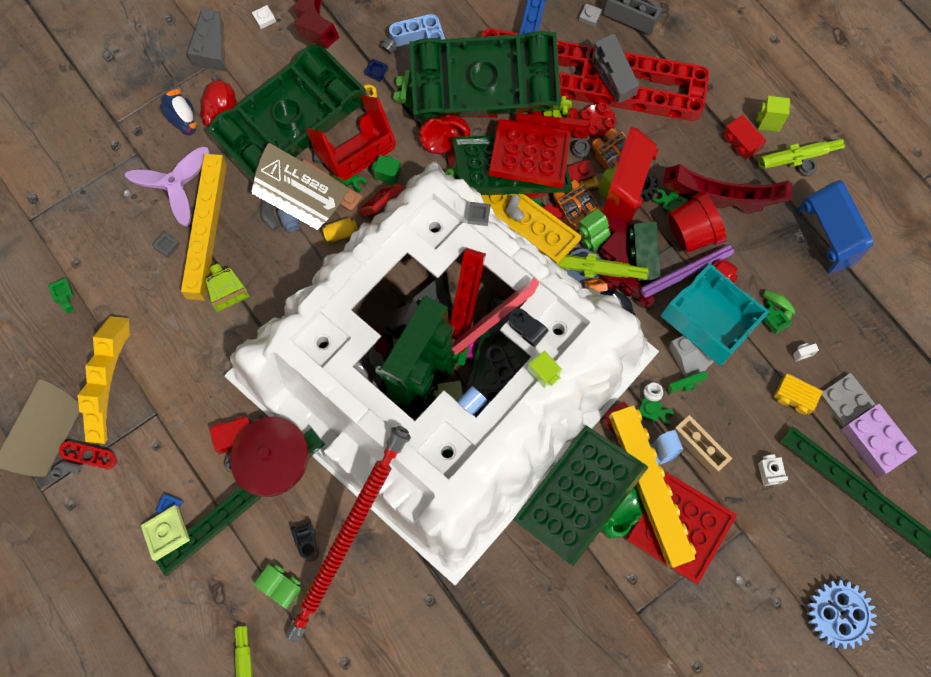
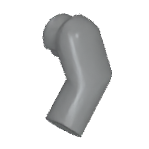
M512 195L507 207V213L513 220L521 221L524 218V213L518 208L520 197Z

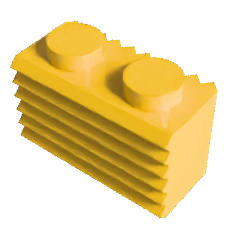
M786 373L782 377L774 398L778 399L777 401L780 404L795 407L798 413L806 415L811 414L815 410L823 390Z

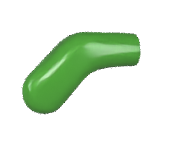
M768 289L764 292L763 298L771 301L783 310V313L789 320L795 315L794 307L783 295Z

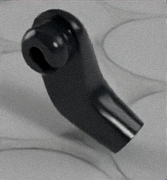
M612 290L609 296L617 298L623 309L636 316L630 299L620 292Z

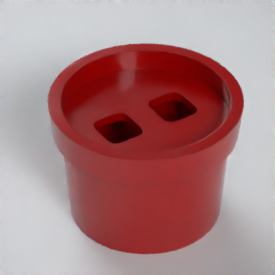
M700 191L692 196L691 200L667 213L673 235L684 253H689L711 244L718 245L726 242V231L720 214L705 191Z

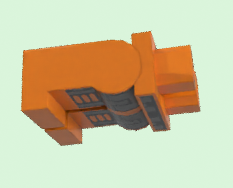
M613 128L605 133L604 137L608 140L607 143H604L600 138L592 142V148L596 152L595 158L605 170L608 168L612 169L618 165L626 141V135L623 132L618 134Z
M574 180L571 182L572 192L567 195L565 193H553V198L556 202L555 206L561 210L562 218L567 226L580 234L578 231L579 221L596 209L603 213L604 208L600 207L594 200L585 184L581 186Z

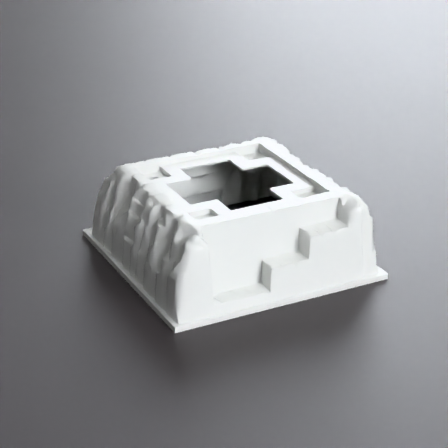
M434 161L426 166L423 173L414 175L409 179L406 189L397 198L390 199L386 207H384V212L374 216L371 224L365 222L358 231L353 232L350 241L345 244L344 251L325 257L323 266L312 279L313 285L299 290L286 299L285 315L282 318H272L257 330V339H247L243 344L237 346L236 351L230 356L233 367L226 373L225 378L268 417L287 419L299 427L304 434L313 428L326 445L312 455V457L356 497H358L376 461H382L391 428L397 426L406 428L411 439L409 442H406L401 453H398L396 458L392 459L389 464L392 470L384 482L371 510L456 586L511 523L585 425L593 429L659 351L647 342V338L644 337L640 327V320L623 309L617 298L603 295L594 288L583 289V286L577 280L570 277L566 270L559 267L548 256L541 254L536 246L532 245L516 231L510 229L503 220L501 221L497 218L492 208H490L488 226L467 224L470 202L484 203L481 194L473 187H469L464 179H455L452 175H445L440 164ZM433 228H438L440 231L437 233H433L430 230ZM466 248L486 253L484 266L515 291L535 277L539 281V285L535 293L527 299L520 309L525 310L533 318L544 324L549 332L536 347H533L510 327L509 320L500 329L503 334L529 354L531 358L477 418L471 415L448 393L443 391L423 414L414 421L353 368L376 344L381 336L351 310L407 253L437 278ZM520 316L519 318L514 317V318H515V322H514V323H517V322H521V323H522V317H521V316ZM560 329L563 334L556 335L553 333V330ZM320 343H329V345L326 348H319ZM544 350L562 369L561 379L552 387L548 385L545 388L527 370L528 364ZM450 449L454 454L451 458H444L441 455L442 452Z

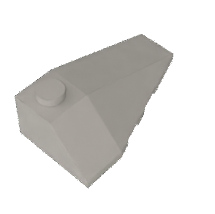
M684 335L673 340L668 347L685 378L705 371L714 362Z

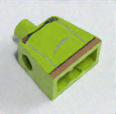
M220 264L210 267L212 276L206 278V283L216 312L250 297L231 268L223 270Z

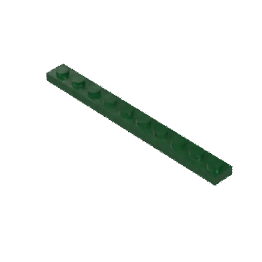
M794 426L790 427L780 441L782 445L931 558V531Z
M313 428L304 434L308 441L310 458L326 444ZM241 487L187 531L190 541L155 561L162 573L166 576L170 575L262 497L255 496Z

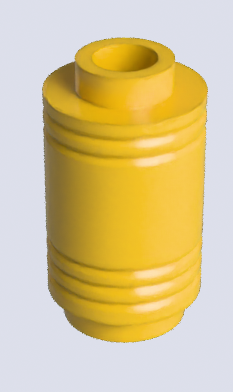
M349 217L325 225L322 229L326 241H331L332 243L351 237L352 233L358 230L356 221H351Z

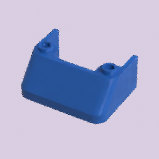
M842 180L834 181L809 195L798 207V213L805 211L809 215L816 214L831 244L827 257L833 265L827 270L828 274L856 265L873 246L872 236Z

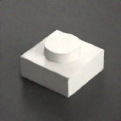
M268 5L252 12L260 29L276 22Z
M806 343L797 347L798 350L793 354V357L797 362L814 356L819 349L816 343L812 345Z

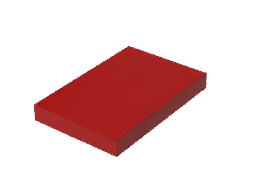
M400 184L382 188L358 210V213L361 216L376 214L404 188Z

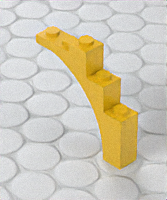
M110 316L93 336L94 356L85 366L87 384L78 394L79 412L83 413L85 442L105 444L108 440L106 419L109 391L119 354L130 336L129 318Z

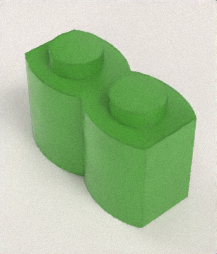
M598 209L579 221L578 231L582 235L581 243L585 249H590L592 252L602 247L611 237L608 229V220Z
M268 564L253 585L288 610L303 590L299 587L301 582L293 576L288 579L283 575L285 571L275 564L272 567Z

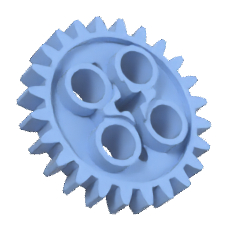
M842 580L837 581L836 584L834 581L829 582V587L823 584L821 585L822 590H815L817 596H810L814 603L807 604L808 607L812 608V611L807 612V615L813 617L812 620L808 621L809 624H815L812 632H820L817 637L818 639L825 637L824 644L827 645L832 642V648H837L840 644L841 650L846 649L847 645L850 649L855 648V644L857 646L863 645L861 639L864 641L869 640L866 633H874L869 627L876 626V623L871 621V618L877 617V615L870 611L875 608V606L868 605L871 598H864L866 591L858 592V585L851 588V582H846L843 585ZM838 595H841L844 598L843 605L838 603ZM824 609H827L830 612L831 616L829 620L826 619L823 615ZM854 610L859 613L858 621L853 617ZM839 611H843L842 619L839 617L841 615ZM841 624L846 628L845 635L839 632Z

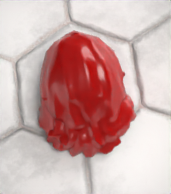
M216 80L207 85L202 97L200 113L204 126L209 127L218 114L225 110H231L236 106L235 92L230 84L222 80Z
M456 115L432 117L426 121L424 126H421L419 130L421 136L419 139L427 151L442 155L453 149L452 137L470 136L471 129L464 119Z

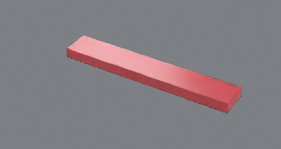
M535 277L457 338L451 349L455 351V355L535 293L539 281Z

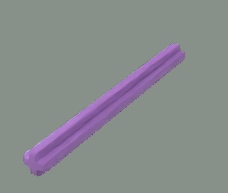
M726 245L643 286L640 292L643 297L647 298L705 269L710 263L713 265L717 260L721 261L731 256L734 249L731 245Z

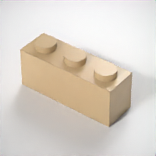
M690 415L674 429L681 444L713 476L732 459Z

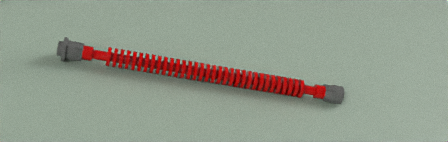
M402 426L391 428L382 461H376L375 466L372 468L356 502L353 504L328 555L324 559L319 572L301 603V608L303 609L301 614H298L296 619H293L285 634L289 641L294 643L301 641L307 629L306 625L309 621V615L317 611L337 570L392 470L389 464L392 459L396 458L398 453H401L406 442H409L411 439L406 428Z

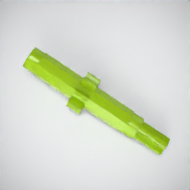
M844 140L823 141L799 147L798 143L788 145L785 151L759 157L758 164L762 170L788 163L790 167L802 165L801 160L845 148Z
M590 253L586 257L566 255L557 264L562 269L584 272L585 277L594 278L595 274L647 279L649 268L631 266L623 262L601 260L597 258V254Z
M239 626L235 628L236 677H253L247 626Z

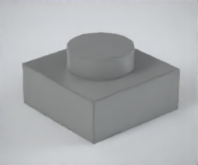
M586 3L579 21L595 27L602 9Z

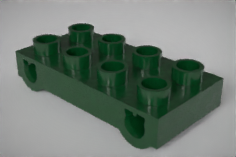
M534 31L517 35L455 39L424 38L409 41L413 113L415 119L438 118L439 116L447 115L475 116L560 110L561 99L556 32Z
M317 44L310 45L298 54L295 61L231 110H225L218 114L206 130L210 139L254 184L260 159L268 143L293 157L298 156L312 145L306 131L310 128L327 133L363 104L361 96H367L366 89L324 47Z
M426 295L418 298L416 302L418 305L417 310L386 362L375 370L384 379L388 398L413 420L417 413L422 415L435 401L436 396L433 395L435 382L438 380L446 383L455 366V362L452 361L455 351L451 350L455 339L451 338L454 326L449 324L448 307Z

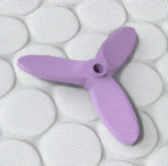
M199 147L193 150L168 174L151 170H131L125 173V177L130 182L140 186L167 190L174 216L180 225L188 227L191 221V209L183 187L184 184L192 180L202 170L204 154H210L207 147Z

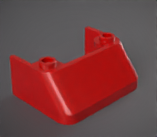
M361 96L367 112L359 120L361 133L336 149L328 142L324 132L310 128L306 130L317 156L340 179L347 180L373 164L374 161H377L379 155L385 156L395 148L396 140L379 98Z
M630 126L603 210V214L628 222H632L636 208L640 209L643 198L640 195L652 159L656 160L659 151L656 148L657 144L638 128Z

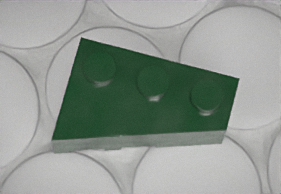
M657 222L635 223L628 226L630 258H632V266L649 268L647 279L636 278V280L659 279L660 264Z

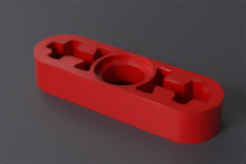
M70 441L64 442L59 447V455L68 461L110 470L117 464L116 455L108 450ZM71 448L77 451L78 455L73 453L67 454L65 451ZM89 450L92 451L93 457L89 461H85L83 459L84 453ZM98 456L102 458L109 457L111 461L105 465V462L98 460Z

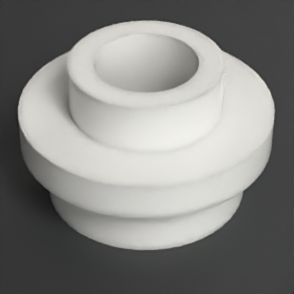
M650 383L644 388V395L650 401H659L663 396V389L658 383Z

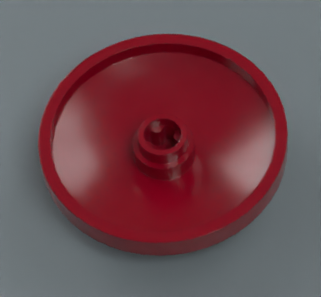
M281 417L259 419L248 425L237 437L230 456L231 472L239 486L255 496L274 497L281 495L293 488L304 475L309 462V445L304 433L291 421Z

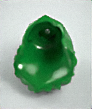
M636 488L631 490L602 528L601 532L607 538L613 539L625 536L631 529V526L635 525L642 517V506L640 505L639 493Z

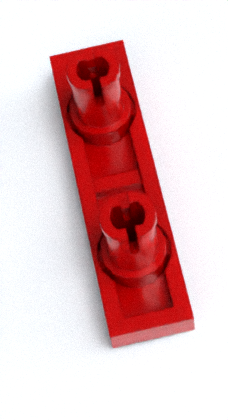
M576 108L568 109L567 118L543 116L542 111L531 112V114L517 113L516 115L517 122L571 131L570 137H588L589 120L577 119L578 110Z

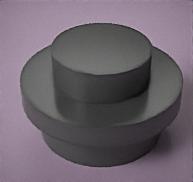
M390 38L387 40L382 39L380 46L390 54L397 51L395 47L397 44Z
M578 140L573 144L572 152L577 157H586L590 153V145L585 140Z
M810 158L802 160V165L798 166L799 172L804 176L814 175L817 171L816 162Z

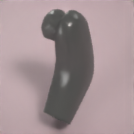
M263 200L261 219L272 231H275L280 225L273 214L274 205Z

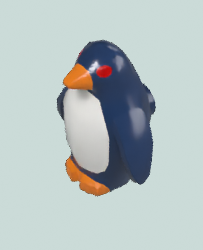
M180 89L171 90L163 95L161 99L163 103L160 104V107L167 120L185 135L194 134L197 123L193 121L194 112L191 102L187 98H183Z

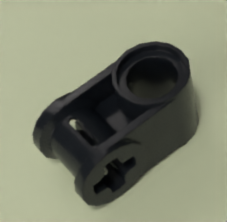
M514 309L509 315L510 327L533 347H536L549 332L544 324L533 318L523 309ZM520 316L522 317V323H521V322L514 323V322H515V318H514V317H516V318H519Z
M311 520L297 527L291 526L300 556L308 562L316 560L319 557V548ZM307 547H314L311 555L306 556L304 554Z

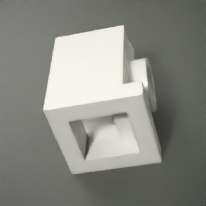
M775 454L763 457L764 460L758 463L763 486L782 484L788 480L781 457L776 458ZM772 465L775 466L776 472L771 469Z

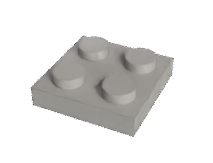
M851 373L823 391L820 397L842 426L875 405L874 401Z

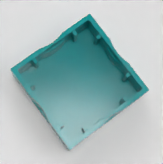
M710 263L696 276L690 286L684 288L669 303L661 317L718 365L722 366L770 311L749 294L739 289L729 278H726Z

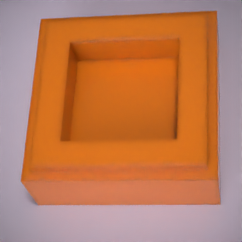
M601 278L583 282L584 289L594 288L598 292L608 290L607 283Z

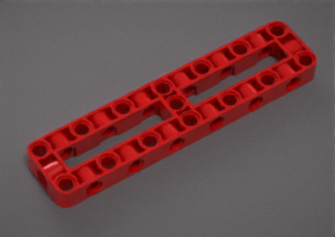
M488 28L482 32L481 37L517 35L519 33ZM557 40V50L559 53H562L558 54V66H571L583 70L582 76L559 72L560 98L566 96V99L593 104L604 102L609 107L687 121H696L700 118L705 106L709 81V71L706 67L623 52L636 78L650 80L652 83L683 86L688 90V95L639 86L637 95L618 104L604 81L599 79L600 75L591 62L594 46Z

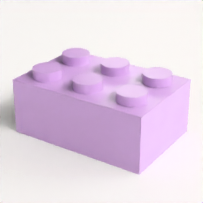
M880 404L841 429L877 478L887 474L917 453Z

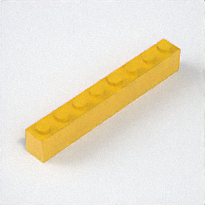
M204 154L181 293L188 300L205 301L206 278L209 277L227 169L223 155Z
M633 405L611 413L609 419L620 447L648 466L646 472L637 482L636 487L668 568H674L695 560L696 550L687 539L688 530L684 523L681 524L679 519L680 510L676 504H673L671 496H673L672 490L669 485L665 484L663 468L657 464V453L654 447H651L649 444V433L646 428L643 429L640 411L636 410Z

